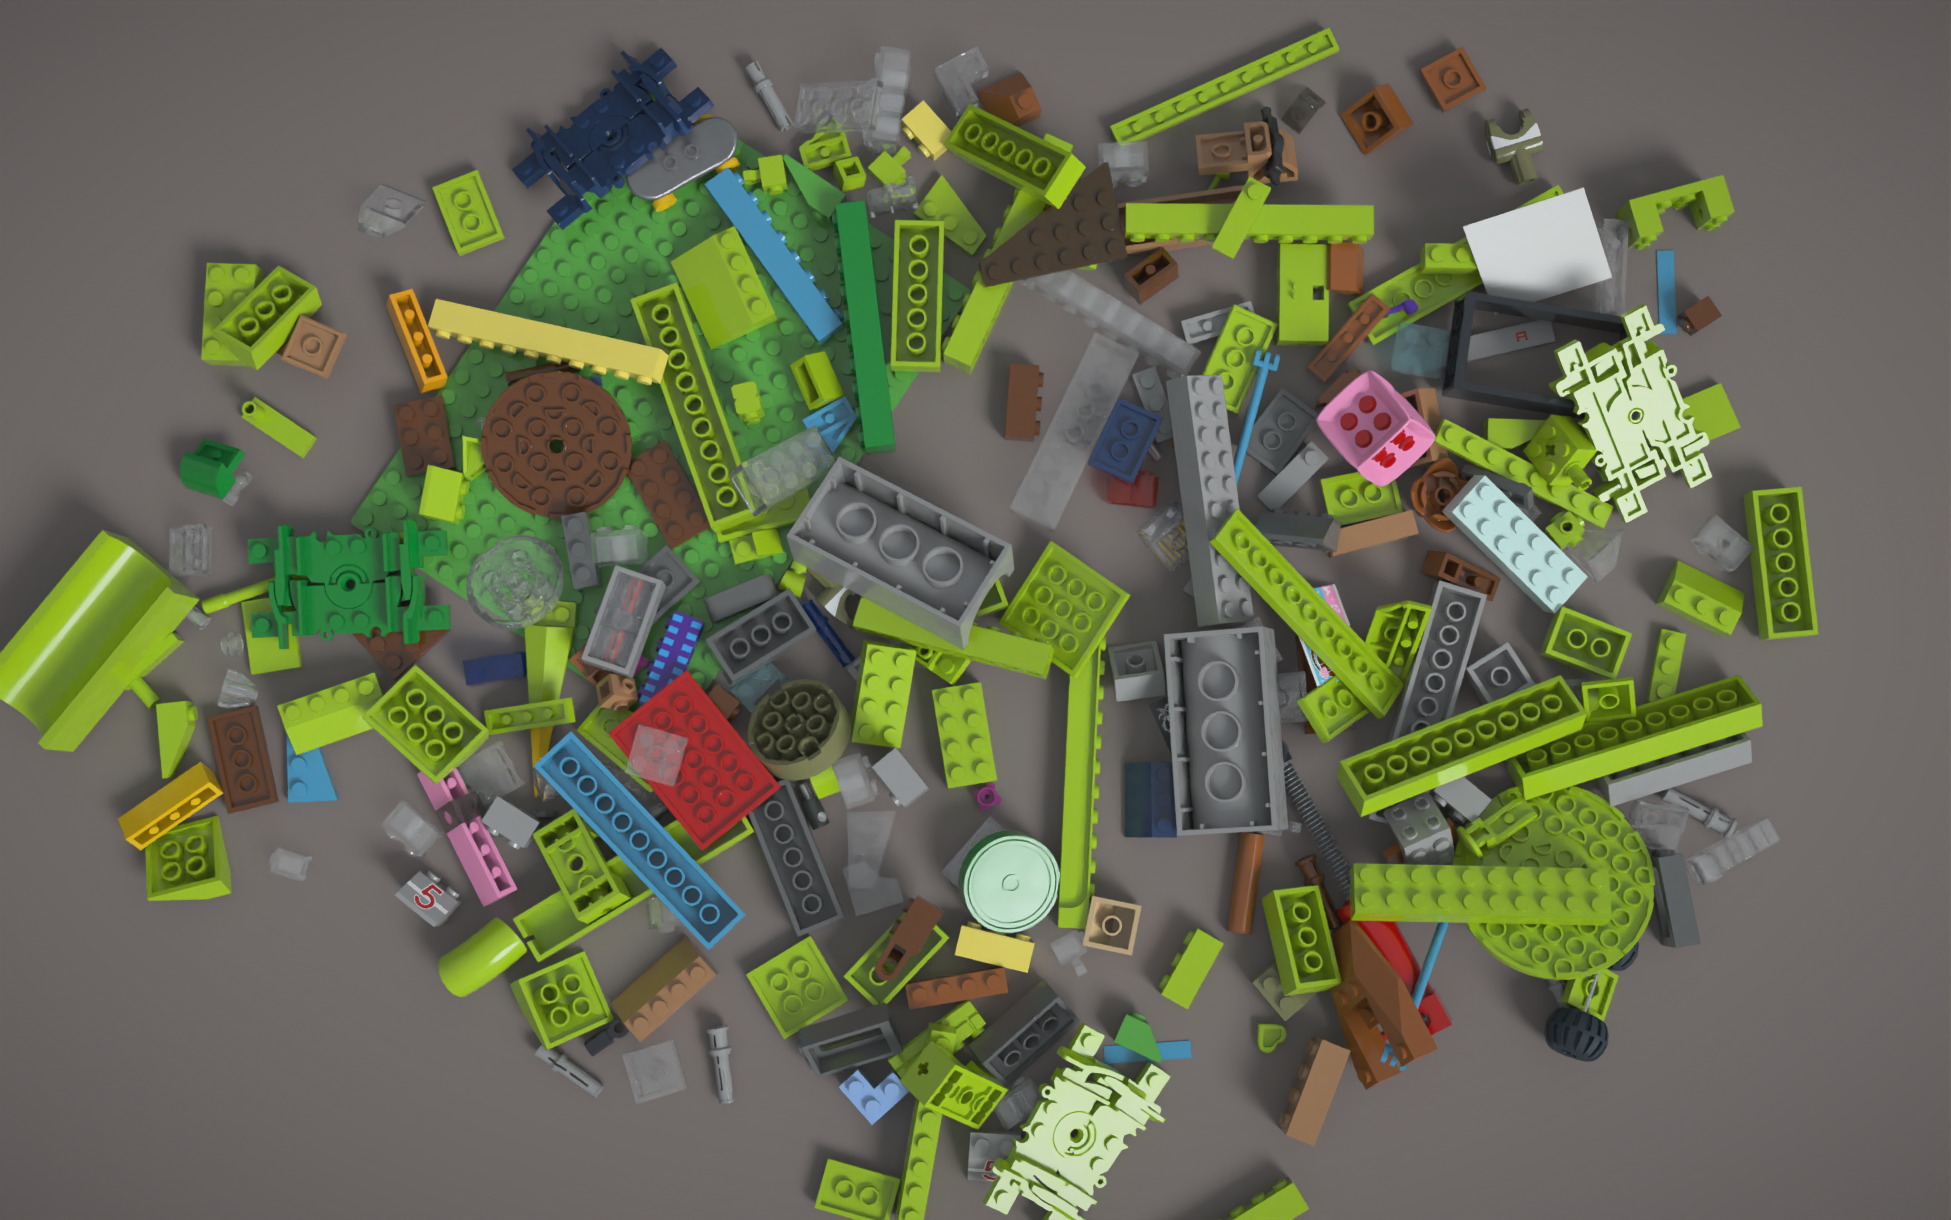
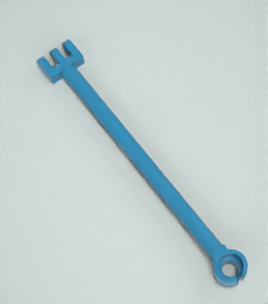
M1256 349L1251 365L1259 369L1233 461L1236 485L1239 480L1268 370L1276 372L1280 360V355L1275 354L1273 362L1270 363L1271 352L1267 351L1263 360H1260L1262 352L1260 349Z
M1438 922L1411 996L1417 1009L1419 1008L1449 924L1447 922ZM1386 1043L1380 1061L1385 1063L1388 1054L1392 1055L1390 1065L1395 1067L1397 1058L1394 1056L1391 1045ZM1400 1064L1399 1069L1404 1071L1407 1065L1402 1067Z

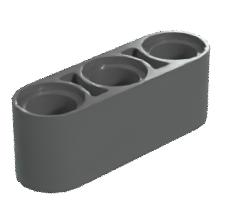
M765 574L708 597L704 600V604L712 623L715 624L763 605L776 597L778 592L771 575Z

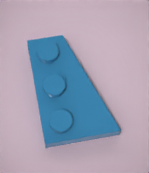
M286 732L288 803L340 800L332 783L333 779L330 771H328L321 747L296 755Z

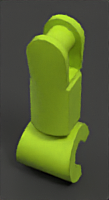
M793 559L791 565L793 571H786L780 582L779 590L784 592L790 588L795 596L801 598L806 575L802 573H806L808 568Z

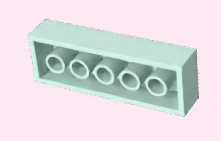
M1474 475L1442 511L1544 612L1556 613L1588 577L1485 475Z

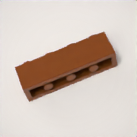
M1001 966L905 984L909 1010L1008 993L1005 970Z

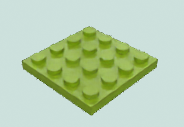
M1050 541L998 624L1010 632L1025 635V639L1034 641L1035 638H1041L1049 641V645H1052L1054 649L1051 662L1072 677L1078 678L1131 594L1054 541Z

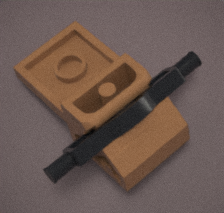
M1263 107L1261 109L1262 120L1244 123L1243 131L1195 135L1199 175L1247 171L1248 178L1250 176L1263 184L1270 183L1272 188H1278L1281 182L1297 181L1298 168L1294 138L1278 128L1277 118L1271 115V108Z

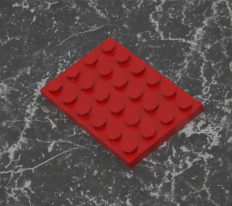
M688 670L608 733L702 851L781 788L780 784L761 763Z

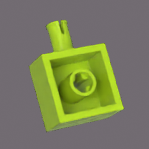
M1551 415L1523 452L1549 485L1570 486L1573 482L1579 491H1583L1589 487L1588 484H1592V480L1583 471V468L1598 450L1572 417Z

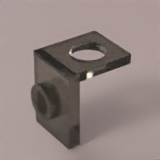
M1307 87L1298 95L1281 120L1300 134L1316 112L1325 105L1326 101ZM1308 96H1310V97H1312L1313 99H1315L1316 102H1314L1313 100H1311Z
M474 791L449 801L435 812L445 832L449 833L459 825L484 815L486 810L477 792ZM445 811L451 817V824L445 819Z

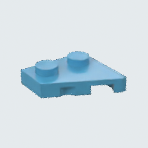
M846 396L804 418L802 421L824 460L827 461L857 418Z

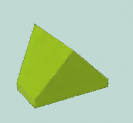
M462 436L463 474L472 481L487 469L482 458L481 439Z

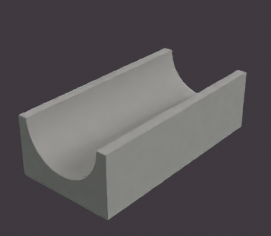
M838 457L786 536L794 561L963 650L969 643V634L973 621L987 593L1002 575L1010 577L1014 571L1011 544L841 457Z
M1261 626L1164 634L1177 836L1288 829L1274 629Z

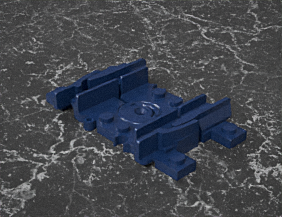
M662 48L642 64L623 50L620 54L629 65L628 68L632 74L630 75L625 68L618 74L613 69L611 73L618 81L613 91L611 92L608 88L603 89L600 92L602 99L596 100L578 116L570 118L573 121V125L570 128L564 129L563 126H560L559 131L555 134L546 124L544 127L547 132L544 135H540L530 128L526 129L527 133L534 140L531 142L534 152L514 167L512 171L527 189L547 174L565 196L547 210V213L562 230L580 215L592 209L582 196L586 192L595 193L601 199L610 192L612 185L617 189L622 188L625 184L623 176H629L646 161L654 160L655 157L652 152L655 148L661 147L665 151L667 144L679 134L685 136L691 132L693 125L689 121L694 123L714 106L712 101L699 87L694 89L680 102L672 96L661 79L675 69L677 65Z

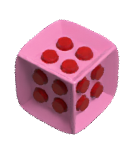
M1366 371L1355 378L1324 407L1316 419L1323 434L1345 460L1355 467L1364 478L1377 486H1385L1399 477L1428 450L1436 438L1432 429L1412 405L1395 391L1387 380L1374 371Z

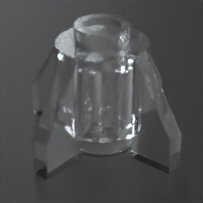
M227 668L217 706L228 709L245 705L249 706L250 702L255 703L259 688L255 687L256 682L250 681L237 670Z

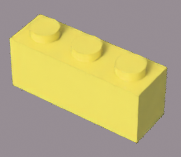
M969 921L967 926H961L955 955L1028 973L1035 944L1030 941V936L1016 933L1015 937L1007 936L1006 933L994 930L990 932L982 930L981 924Z

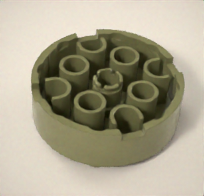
M800 679L781 685L782 689L771 696L767 694L755 708L748 724V742L754 754L771 774L785 780L809 779L828 769L842 756L851 735L850 715L833 690L820 681Z

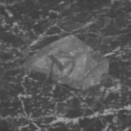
M913 175L906 177L907 183H889L881 188L866 192L871 218L918 207Z

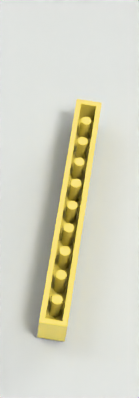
M440 299L435 300L428 327L436 332L435 335L443 339H450V336L465 344H472V341L487 349H494V346L509 354L515 355L516 351L524 353V356L538 360L540 356L546 358V361L558 365L562 361L569 363L570 367L583 370V367L592 368V372L606 375V372L614 373L615 377L623 380H628L629 377L637 378V382L645 385H651L652 382L661 384L669 356L662 349Z

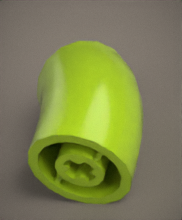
M494 917L478 932L440 958L438 964L439 974L442 982L453 995L466 997L510 967L527 952V948L506 923Z

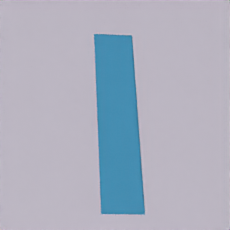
M1674 250L1657 251L1659 323L1665 328V331L1660 334H1677Z
M1190 1040L1156 1043L1162 1060L1192 1058ZM1122 1045L1103 1046L1105 1064L1154 1061Z

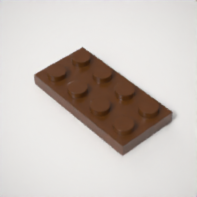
M665 440L631 459L627 473L672 550L711 528L701 500Z
M258 706L207 717L228 814L278 803L279 799Z

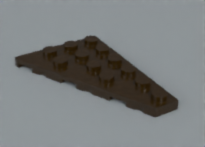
M1109 163L1101 164L1075 185L1060 209L1049 206L979 263L983 287L1127 258Z

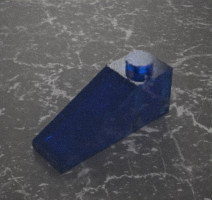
M526 652L463 661L466 685L470 687L527 677Z

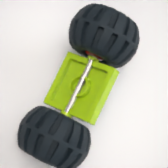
M1639 942L1624 957L1607 969L1583 978L1568 980L1561 1002L1571 1008L1561 1007L1556 1009L1545 1024V1040L1551 1049L1567 1057L1585 1062L1595 1061L1604 1053L1609 1038L1604 1020L1619 978L1617 974L1610 970L1622 971L1627 969L1638 955Z

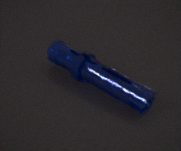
M811 599L802 605V608L815 626L817 633L844 668L856 658L828 623L829 618L823 616Z

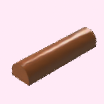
M1239 832L1226 931L1251 934L1265 835Z

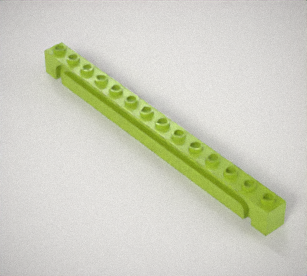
M1106 636L1103 637L1078 678H1074L1069 674L1058 928L1086 929L1090 910L1089 898L1092 899L1095 893V884L1090 883V876L1095 874L1096 859H1091L1092 849L1097 847V834H1092L1093 824L1098 823V809H1094V799H1099V784H1095V774H1100V759H1096V749H1101V734H1097V724L1102 725L1103 710H1098V700H1103L1104 685H1099L1100 675H1104L1105 660H1100L1101 650L1105 651Z

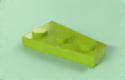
M941 175L915 210L914 216L921 221H944V237L973 257L987 238V235L943 175Z

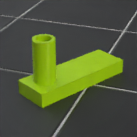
M254 397L252 402H245L242 406L243 415L241 417L302 458L306 456L318 439L256 397Z
M176 633L168 635L125 684L122 690L129 691L132 689L149 709L156 706L161 699L143 678L184 642V639Z

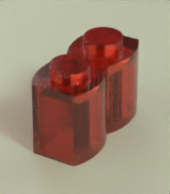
M1139 471V475L1136 476L1133 485L1108 475L1106 504L1154 509L1156 507L1159 477H1154L1153 472Z

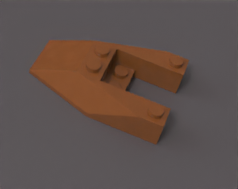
M1350 920L1330 935L1342 981L1341 984L1331 989V993L1348 1049L1351 1051L1350 1055L1358 1079L1363 1083L1365 1089L1368 1090L1401 1073L1397 1064L1395 1067L1390 1065L1392 1055L1388 1054L1385 1063L1380 1061L1386 1042L1378 1029L1379 1025H1381L1393 1049L1394 1056L1399 1060L1402 1067L1428 1056L1438 1048L1401 977L1358 923Z

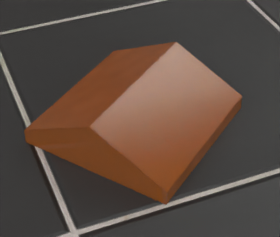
M1327 242V290L1356 297L1363 295L1364 249L1359 244L1352 242L1330 244Z

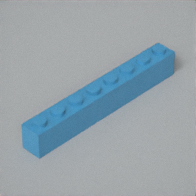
M729 167L704 184L707 191L730 223L735 226L738 234L818 344H823L844 329L841 322L844 320L843 316L837 308L832 310L827 302L830 299L822 288L817 290L813 284L816 280L808 269L803 270L799 265V262H801L800 257L794 249L789 251L784 243L787 240L781 231H774L770 225L773 223L772 219L765 210L761 212L756 204L759 202L751 191L747 193L742 187L745 182L738 172L732 173Z

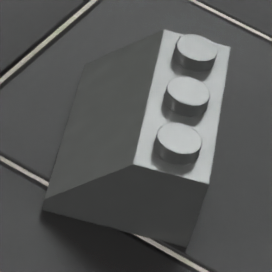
M1272 509L1271 513H1262L1255 527L1273 546L1337 552L1341 523L1333 519L1334 515L1319 513V517H1312L1308 512L1295 511V515L1286 514L1285 510Z

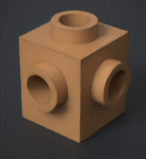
M610 673L596 685L599 707L612 709L616 712H624L638 701L635 680L633 678Z

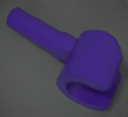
M1408 299L1400 305L1391 307V310L1386 315L1400 312L1404 309L1406 315L1409 316L1418 310V306L1413 299Z

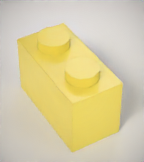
M924 100L901 119L902 132L909 140L914 139L919 144L917 148L925 158L930 157L935 161L948 150L943 144L949 137L951 130Z

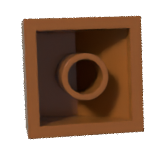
M1389 83L1373 88L1340 114L1365 155L1397 138L1414 125Z

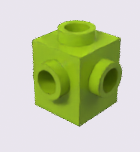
M1570 511L1565 514L1560 512L1550 520L1552 524L1545 528L1544 534L1562 551L1568 545L1573 548L1583 540L1581 536L1585 531L1583 528L1585 523L1577 514L1573 515Z

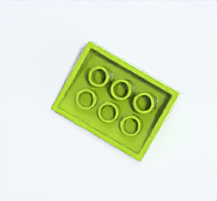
M735 226L711 236L671 261L711 350L778 320Z
M417 665L413 666L362 716L363 720L435 784L439 783L468 759L489 738V730Z

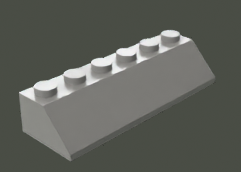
M1743 732L1596 778L1602 795L1610 807L1752 763L1751 740Z

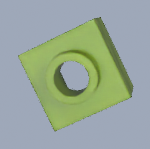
M858 156L835 161L833 175L842 192L864 187L866 173Z

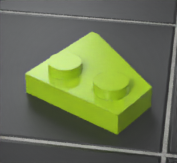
M840 115L833 118L834 122L824 130L821 128L811 140H807L799 147L803 165L810 171L834 166L835 161L852 158Z

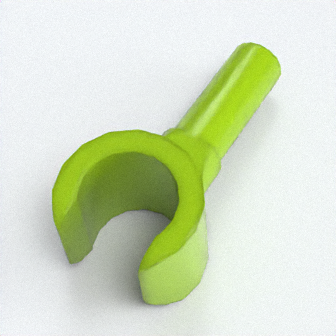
M1231 172L1216 174L1207 190L1215 189L1220 178L1228 180Z

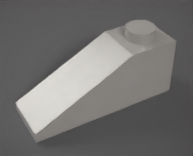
M1311 441L1256 497L1270 511L1272 509H1279L1329 458Z

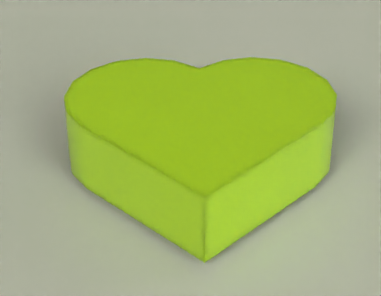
M1257 1023V1045L1259 1049L1265 1053L1273 1052L1277 1044L1282 1043L1286 1039V1029L1277 1023Z

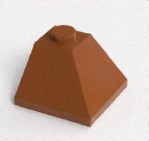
M1022 72L977 91L986 112L1018 127L1041 117L1039 102Z

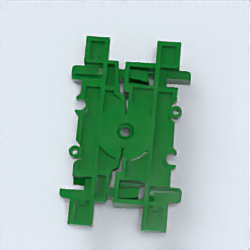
M403 519L404 544H400L399 532H385L379 537L378 529L371 527L366 529L365 537L362 534L335 535L332 531H327V539L322 542L318 538V532H313L310 536L294 537V527L282 524L278 525V538L247 539L248 563H273L274 574H276L275 581L268 582L273 612L251 613L252 638L278 637L279 649H289L288 624H292V636L317 635L320 632V638L324 641L332 640L335 636L334 631L337 634L364 633L367 637H372L373 628L378 627L381 630L382 637L387 636L389 632H403L404 644H413L420 641V631L452 629L451 605L426 606L425 576L416 574L417 568L424 567V556L448 555L447 531L445 530L417 532V522L415 520ZM401 571V576H390L391 572ZM292 575L307 576L311 582L324 583V585L309 586V580H292ZM350 579L355 584L352 589L346 586V582ZM385 579V583H374V581ZM411 600L408 607H402V601ZM283 606H295L296 611L284 612Z

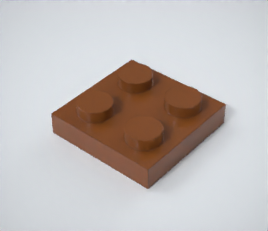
M1463 46L1423 67L1419 71L1442 114L1486 89Z

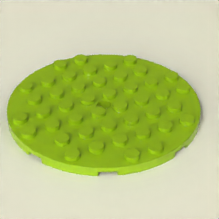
M1570 786L1526 800L1538 817L1490 851L1484 845L1479 849L1483 854L1481 858L1473 856L1461 839H1458L1452 865L1609 869L1612 919L1605 926L1465 923L1473 937L1487 952L1503 964L1519 972L1553 980H1570L1596 974L1624 957L1639 941L1648 925L1654 906L1655 877L1646 845L1638 831L1632 828L1624 818L1625 816L1614 806L1610 807L1606 800L1590 791ZM1513 787L1498 794L1495 798L1491 799V802L1477 818L1480 817L1482 821H1485L1511 801L1521 797L1522 794L1519 789ZM1467 823L1464 829H1468L1472 824Z

